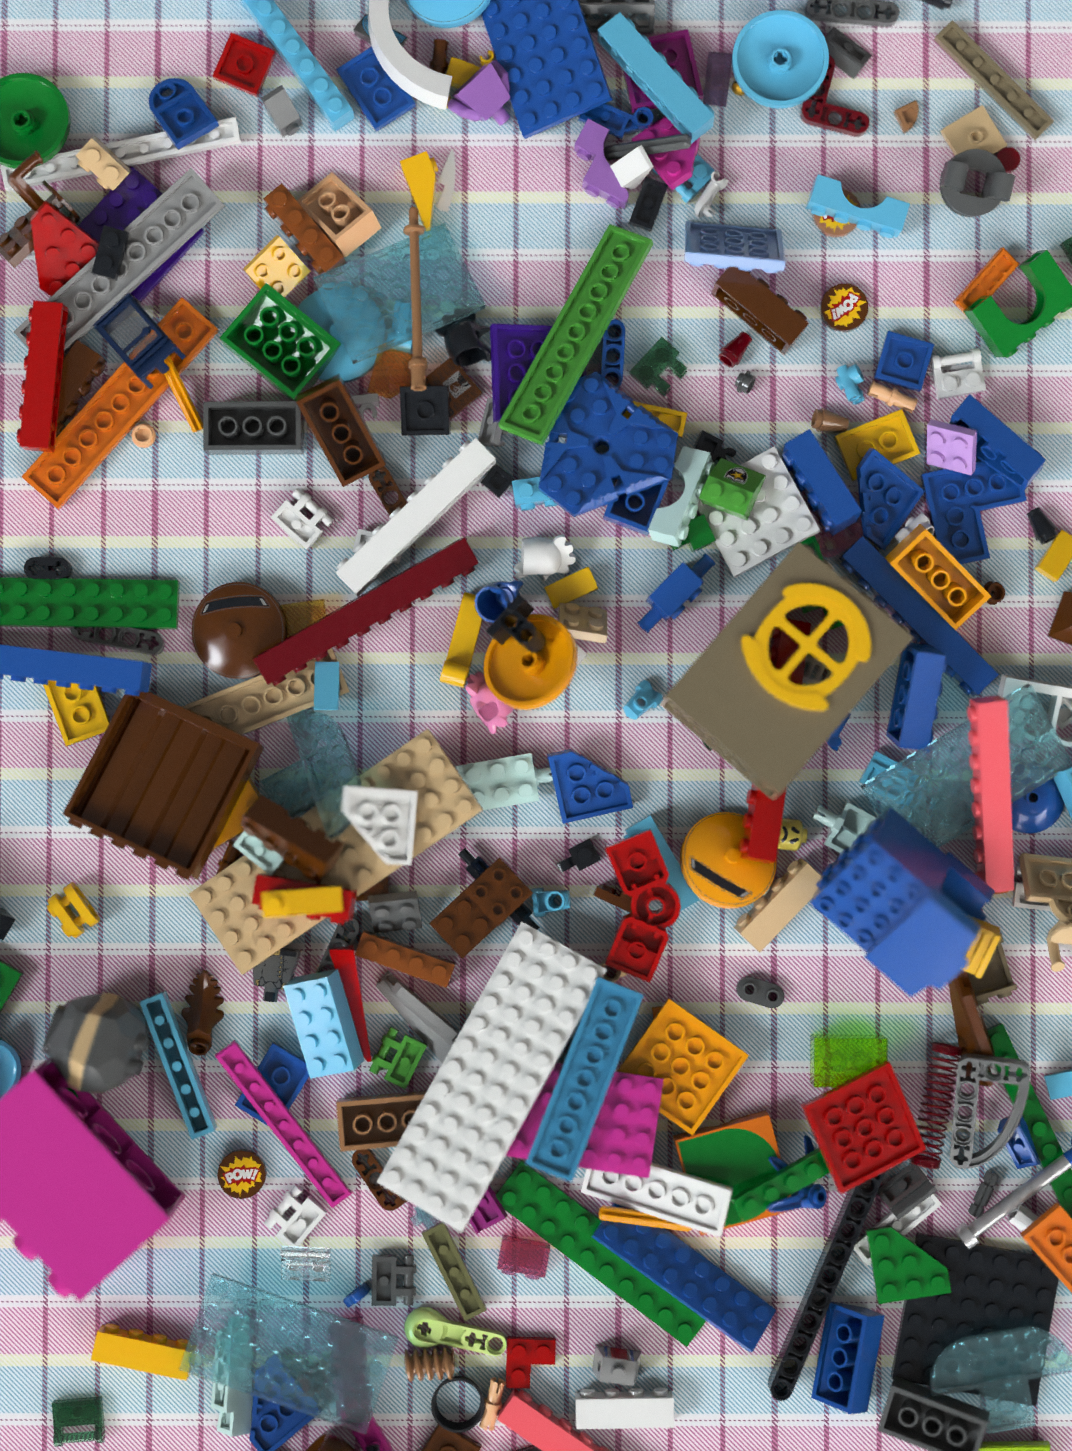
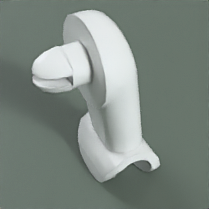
M717 171L712 172V180L695 205L694 213L699 218L704 215L712 218V214H716L715 210L711 207L712 201L718 190H723L728 184L726 178L717 181L720 177Z

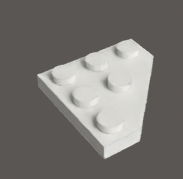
M343 786L341 811L383 862L394 865H412L418 791Z

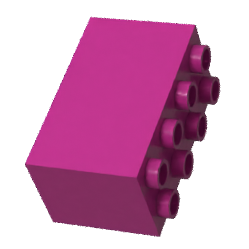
M48 1058L0 1099V1223L4 1220L17 1234L13 1238V1244L23 1257L29 1261H33L38 1257L51 1271L47 1275V1281L57 1294L63 1298H67L72 1294L80 1302L171 1219L185 1196L91 1093L83 1092L70 1086ZM66 1088L73 1089L77 1093L78 1098Z

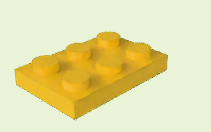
M903 409L834 436L852 481L857 480L856 467L869 448H874L893 465L920 454Z
M48 681V685H43L65 746L68 747L105 733L110 720L97 686H94L92 691L79 689V684L71 683V688L56 686V681Z

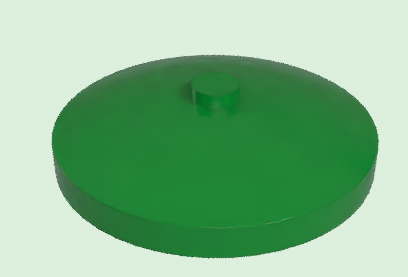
M16 73L0 78V164L16 169L25 159L34 154L35 150L41 155L43 164L61 150L69 135L71 115L65 98L52 82L35 74Z

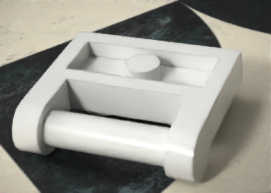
M979 348L955 355L931 356L930 363L937 400L986 391ZM972 362V368L947 373L941 372L942 366Z

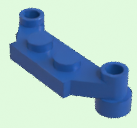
M605 103L580 114L578 121L586 123L587 119H590L608 128L610 135L623 139L624 135L649 128L653 122V113L649 108L641 107L636 110L634 115H631Z

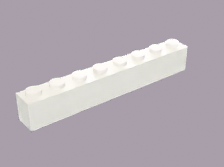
M476 438L472 442L466 441L460 447V453L454 459L450 457L441 466L443 468L442 471L437 475L432 474L424 482L425 487L420 492L414 491L407 498L408 503L402 509L398 507L389 516L390 521L385 525L380 524L372 532L373 537L367 543L365 541L361 542L354 551L356 553L350 559L345 558L338 564V570L335 572L336 575L357 597L496 464V458Z

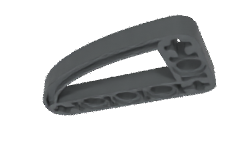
M972 1053L964 1054L959 1058L950 1148V1161L952 1165L961 1169L981 1166L993 1159L1006 1146L1019 1124L1028 1096L1031 1067L1026 1061ZM967 1062H972V1066H974L971 1069V1077L966 1076L967 1067L965 1065ZM990 1064H997L1000 1066L1001 1072L999 1074H991L988 1072L987 1067ZM1006 1066H1009L1008 1076L1005 1075ZM1017 1068H1022V1077L1017 1076ZM979 1080L1019 1085L1013 1108L1001 1132L987 1147L973 1153ZM965 1083L971 1084L974 1087V1091L970 1094L963 1093L960 1086ZM962 1106H967L971 1108L972 1114L962 1116L958 1109ZM961 1128L967 1129L970 1132V1136L962 1139L957 1136L956 1131ZM960 1146H965L963 1160H960L958 1157Z

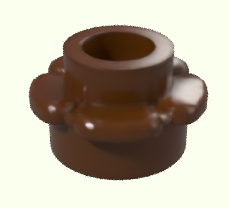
M989 581L984 585V589L992 596L987 600L988 604L995 605L1003 600L1005 589L999 582L993 583Z

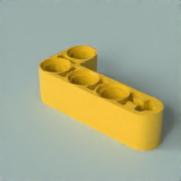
M468 592L463 594L449 651L440 676L441 683L465 688L483 620L475 608L476 594Z

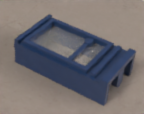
M129 293L93 324L97 331L149 389L154 386L146 377L155 368L162 374L168 372L169 366L164 360L170 354L175 352L182 360L186 357Z

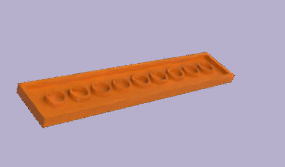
M182 297L158 323L159 327L186 356L182 360L175 352L170 354L179 375L219 332L217 327ZM154 330L130 354L129 358L131 360L158 336ZM123 362L56 437L55 452H43L22 475V478L60 510L170 387L165 375L155 368L146 377L154 386L149 389L131 368Z

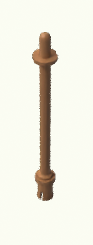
M416 207L409 209V225H406L403 229V233L409 236L413 358L408 362V368L411 370V390L424 391L427 389L425 370L428 368V362L423 359L419 236L424 234L425 228L418 223V209Z

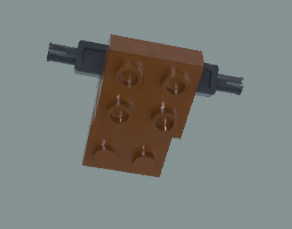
M466 848L458 855L468 864L466 870L475 880L429 923L462 959L509 916L517 925L524 922L536 930L540 928L529 917L532 912L523 903L533 894L528 886L500 857L492 865L488 866L481 857L478 856L475 859Z

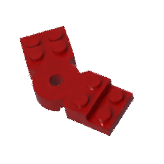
M647 829L605 847L623 893L631 896L632 913L622 917L614 936L613 944L605 960V965L650 983L669 940L666 927L671 926L677 920L681 906L675 888L666 882L669 877L668 869L651 829ZM652 900H660L662 902L661 908L658 910L650 909L649 903Z

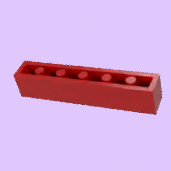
M33 300V308L30 307L28 315L31 329L26 335V344L29 346L28 356L24 358L26 380L22 381L21 386L24 401L19 408V417L22 421L21 428L17 430V442L25 450L54 453L68 308L63 303Z

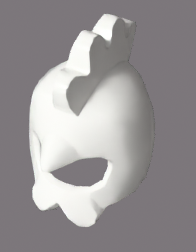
M563 534L556 536L553 540L545 537L522 539L521 561L514 567V570L518 572L515 574V577L522 578L541 574L543 575V581H546L550 575L557 572L561 574L569 573L570 568L568 565L576 561L575 555L571 554L574 548L573 544L566 542V537Z

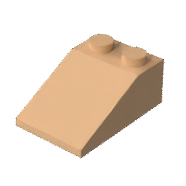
M333 172L297 200L344 258L382 228L373 210Z

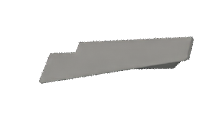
M387 971L376 987L443 1064L459 1030Z

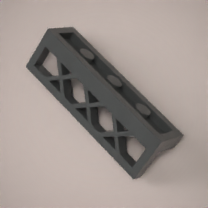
M579 0L583 14H585V20L591 14H598L603 19L597 26H591L587 22L590 33H598V29L619 12L625 18L628 17L633 21L639 33H654V0ZM639 14H649V25H638L634 19Z

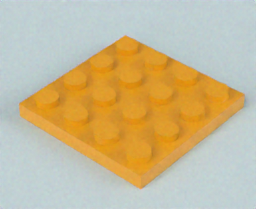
M668 998L617 1072L663 1078L659 1112L693 1136L749 1055Z

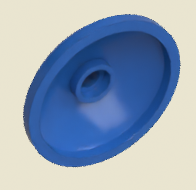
M1032 761L1019 762L1010 766L1012 830L1026 834L1038 833L1052 826L1060 817L1064 808V801L1051 774L1054 771L1049 767ZM1031 793H1034L1036 795V800L1034 802H1031L1029 800V795Z

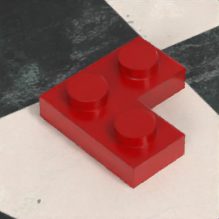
M507 1336L506 1388L530 1389L531 1364L555 1365L556 1338Z

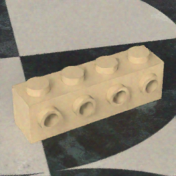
M802 858L792 862L787 868V872L771 884L770 890L754 902V907L748 913H744L738 918L734 928L754 948L761 952L813 898L818 888L816 883L821 876Z

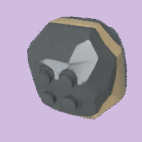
M92 994L75 997L68 1000L64 1006L60 1004L57 1006L42 1051L47 1054L70 1086L87 1093H104L125 1084L134 1075H140L144 1063L140 1059L143 1051H148L152 1038L148 1037L145 1016L136 1005L115 994Z

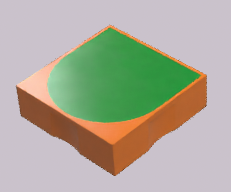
M766 1110L732 1119L722 1125L698 1128L693 1136L688 1132L673 1135L682 1171L733 1188L731 1198L777 1172L770 1163L769 1157L775 1156L781 1159L770 1116ZM730 1200L724 1229L785 1212H771L766 1209L743 1222L740 1220L732 1200ZM699 1231V1233H700L701 1236L708 1234V1233H704V1232Z

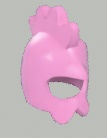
M476 672L475 675L471 674L467 677L468 684L465 686V689L471 695L470 704L488 727L490 733L495 734L497 726L505 727L507 725L506 716L515 708L497 699L488 688L484 674Z

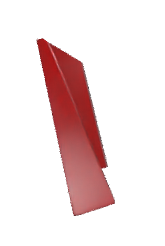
M354 946L329 949L334 968L339 970L363 1057L366 1061L372 1062Z

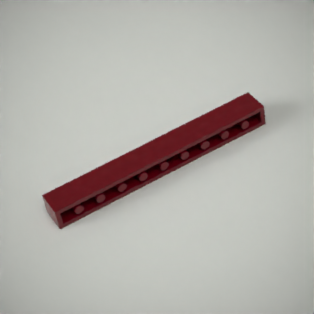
M460 538L252 659L267 685L273 683L275 686L286 680L285 675L289 672L294 671L296 674L307 668L306 663L314 658L316 661H319L329 655L327 650L334 646L339 649L350 643L348 638L357 634L360 637L371 630L369 626L378 622L381 625L392 618L391 613L398 609L402 613L413 606L411 602L420 597L422 601L433 595L432 590L438 586H441L443 589L455 582L453 578L457 575L462 574L464 577L476 570L474 566L479 562L466 539Z

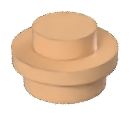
M143 423L134 427L131 437L138 447L147 448L155 442L156 432L153 427Z

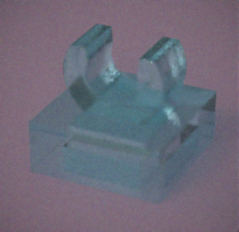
M417 1206L414 1208L416 1211L415 1215L410 1218L415 1227L423 1223L426 1229L431 1228L439 1221V1219Z

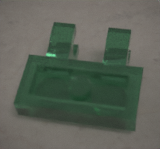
M661 337L629 371V374L644 388L648 389L653 385L665 397L671 391V385L662 379L660 375L669 367L681 380L687 373V367L676 359L680 352Z

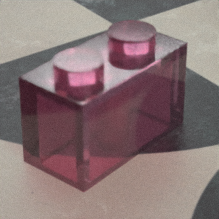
M502 1234L497 1269L506 1275L521 1273L525 1274V1277L538 1280L540 1277L545 1278L550 1243Z

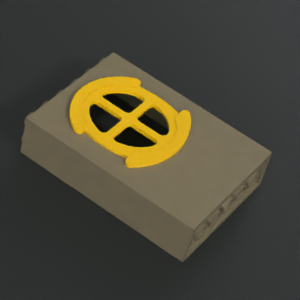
M800 542L794 546L677 681L660 704L771 800L777 798L913 639L907 627L900 623H895L885 609L877 608L871 603L872 599L866 593L858 592L852 587L853 583L847 577H840L833 571L834 567L826 560L821 561L814 555L815 552L807 544L802 545ZM804 605L823 606L828 610V616L812 635L808 637L804 636L785 619V614L794 608ZM836 620L843 622L848 633V651L844 662L841 664L836 663L817 646V641ZM774 627H780L800 645L799 650L781 670L773 668L768 656L769 637ZM806 654H812L832 672L830 678L815 685H795L788 680V675Z

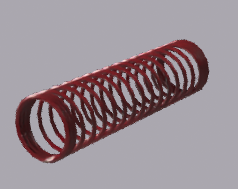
M932 1042L931 1051L946 1054L957 1059L929 1056V1058L956 1067L927 1065L955 1075L928 1071L926 1073L948 1079L954 1083L925 1079L926 1082L951 1089L939 1090L923 1087L925 1090L938 1092L950 1098H939L924 1094L922 1097L934 1099L949 1106L921 1102V1105L940 1109L947 1112V1114L919 1110L920 1113L930 1114L946 1121H933L919 1117L917 1119L939 1125L945 1129H933L917 1125V1128L933 1131L944 1137L920 1134L921 1137L941 1143V1145L924 1143L925 1146L932 1147L940 1152H921L938 1159L917 1154L911 1157L909 1161L921 1167L939 1169L941 1166L940 1161L942 1160L937 1155L942 1154L943 1151L938 1147L945 1145L939 1139L946 1138L942 1131L948 1130L942 1124L949 1122L943 1116L950 1115V1112L944 1108L952 1107L947 1101L954 1098L948 1093L955 1091L954 1088L948 1085L956 1084V1081L949 1077H957V1073L952 1070L957 1069L958 1065L953 1062L959 1061L960 1057L958 1056L962 1055L963 1049L950 1044Z

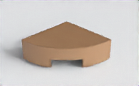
M917 100L894 111V115L904 134L914 126L919 111Z

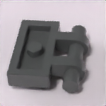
M372 1255L371 1306H396L397 1296H404V1305H413V1296L416 1295V1286H414V1273H416L414 1255H404V1264H397V1255ZM397 1274H404V1286H397Z

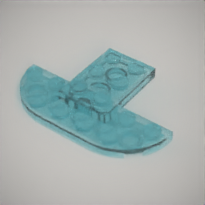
M302 710L286 717L301 760L263 779L262 782L268 799L287 809L291 818L316 805L327 837L332 840L351 824L341 811L343 786L362 787L361 780L345 734L337 722L326 714L313 710Z
M1033 1327L1014 1328L965 1337L950 1344L937 1358L931 1372L930 1393L932 1396L978 1388L981 1409L990 1412L985 1430L987 1434L1035 1426L1028 1380L1072 1372V1353L1056 1336L1045 1330Z

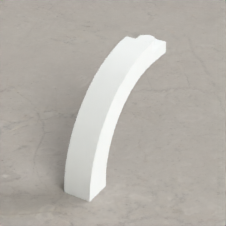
M369 0L368 30L373 51L384 71L401 89L426 104L446 110L452 76L427 68L405 51L392 30L388 9L390 0Z

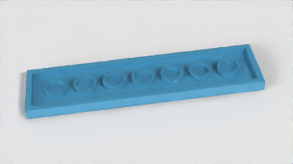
M597 977L528 1155L526 1165L572 1183L640 1007L643 994Z

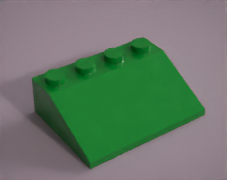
M267 283L220 337L221 342L227 349L291 401H296L297 395L315 385L341 346L339 341Z

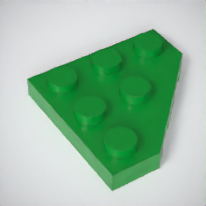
M890 1225L866 1229L878 1304L951 1293L948 1269L945 1265L934 1259Z

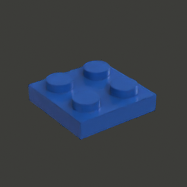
M888 331L873 379L920 392L934 344Z

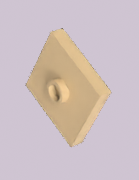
M983 105L940 131L954 155L970 149H982L995 155L1001 149L1008 146Z

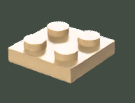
M575 603L559 604L558 621L570 631L574 639L606 644L608 636L607 610L599 607L578 606Z

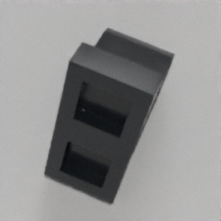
M519 594L486 630L501 645L512 636L532 653L543 649L546 642L545 636L526 619L533 612L534 608Z

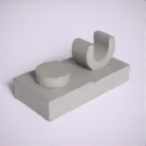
M378 393L351 395L363 418L364 411L367 409L372 411L373 418H377L375 407L380 406Z
M487 398L478 441L483 446H505V443L501 442L500 439L502 434H507L508 432L499 428V422H493V398Z

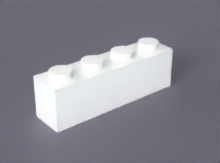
M662 1387L654 1388L653 1391L631 1388L629 1391L619 1392V1389L615 1388L605 1389V1392L582 1389L580 1392H575L576 1429L674 1428L673 1393L668 1391L667 1388Z

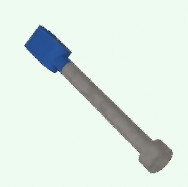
M1072 1148L968 1226L963 1222L954 1230L969 1249L973 1248L979 1243L977 1237L1071 1168Z

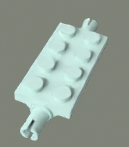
M531 753L455 766L484 810L540 801L537 786H539V783L553 781L552 775H549L551 773L550 767L536 769L533 765Z
M846 802L841 813L838 815L823 808L821 805L817 806L816 811L824 816L818 813H813L812 819L830 828V833L824 845L838 853H841L845 848L848 849L858 835L864 833L876 819V817L849 802Z

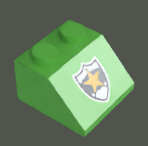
M721 458L709 474L699 499L705 505L747 521L766 475Z

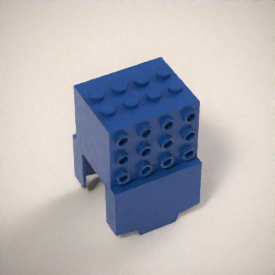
M890 807L880 818L877 817L864 833L858 835L848 849L845 848L833 864L830 863L821 873L823 876L816 883L818 888L810 904L866 952L864 957L909 997H912L929 985L941 990L969 965V961L964 954L977 939L981 926L969 916L982 921L986 919V915L981 908L986 902H991L994 890L950 852L943 853Z

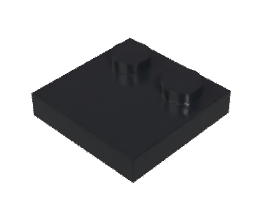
M449 385L426 386L427 389L424 391H413L411 386L400 387L402 436L451 434Z

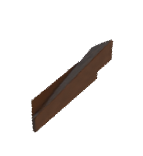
M962 970L948 982L958 1044L963 1049L961 1054L972 1053L995 1056V1051L968 973ZM967 1062L965 1065L967 1067L966 1076L971 1077V1069L974 1066H972V1062ZM988 1066L987 1070L992 1074L990 1066ZM979 1080V1085L989 1087L993 1086V1082Z

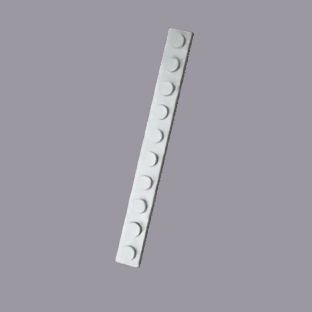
M233 117L218 120L219 126L179 150H177L165 132L116 141L105 145L129 167L236 145L242 142L237 119ZM78 149L56 154L46 163L34 167L23 179L32 187L42 185L44 180L47 183L94 173L92 171L88 173L78 164L79 159L76 155L81 150ZM0 165L5 190L7 192L13 191L14 189L8 183V177L15 169Z

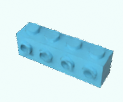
M540 477L512 481L515 507L521 508V511L535 509L536 505L545 504V507L557 506V504L539 491Z

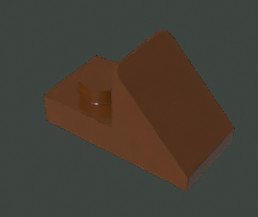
M603 884L602 888L596 886L593 896L632 913L631 896L624 894L623 890H621L618 896L615 894L616 889Z

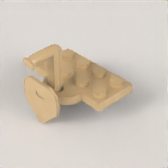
M1022 853L1019 857L1026 901L1049 903L1051 911L1059 920L1050 929L1046 937L1051 970L1059 972L1065 968V963L1061 960L1058 943L1072 945V858Z

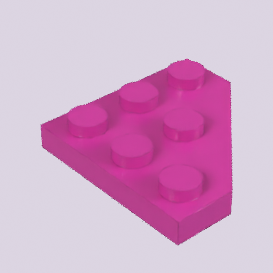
M664 116L631 140L635 142L680 135L681 133ZM700 138L693 142L688 149L648 154L653 169L671 190L692 177L693 164L698 153Z

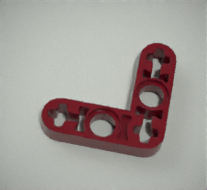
M829 55L828 70L822 83L824 93L822 95L814 94L809 98L810 100L803 102L800 117L804 123L853 137L863 136L870 123L866 114L826 103L835 69V61ZM812 101L817 102L814 110L817 114H814L813 118L809 117V112H807L810 110ZM831 113L839 114L841 122L839 124H832L828 119V115ZM846 116H849L848 124L844 127ZM856 120H861L860 123L863 125L859 130L855 129V124H853Z

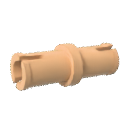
M874 380L867 392L868 396L886 402L887 406L891 407L894 405L909 413H912L918 400L898 392V388L893 387L891 389Z
M496 1377L490 1379L488 1394L484 1398V1414L479 1424L484 1430H487L488 1426L489 1431L495 1429L498 1410L502 1408L501 1398L506 1381L498 1378V1382H496Z

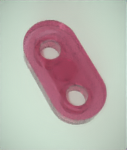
M855 522L834 536L831 535L830 531L822 535L818 540L822 556L832 558L852 546L862 537L863 530L861 525ZM846 529H851L853 531L852 537L846 536ZM829 541L833 544L832 550L825 548L826 542Z

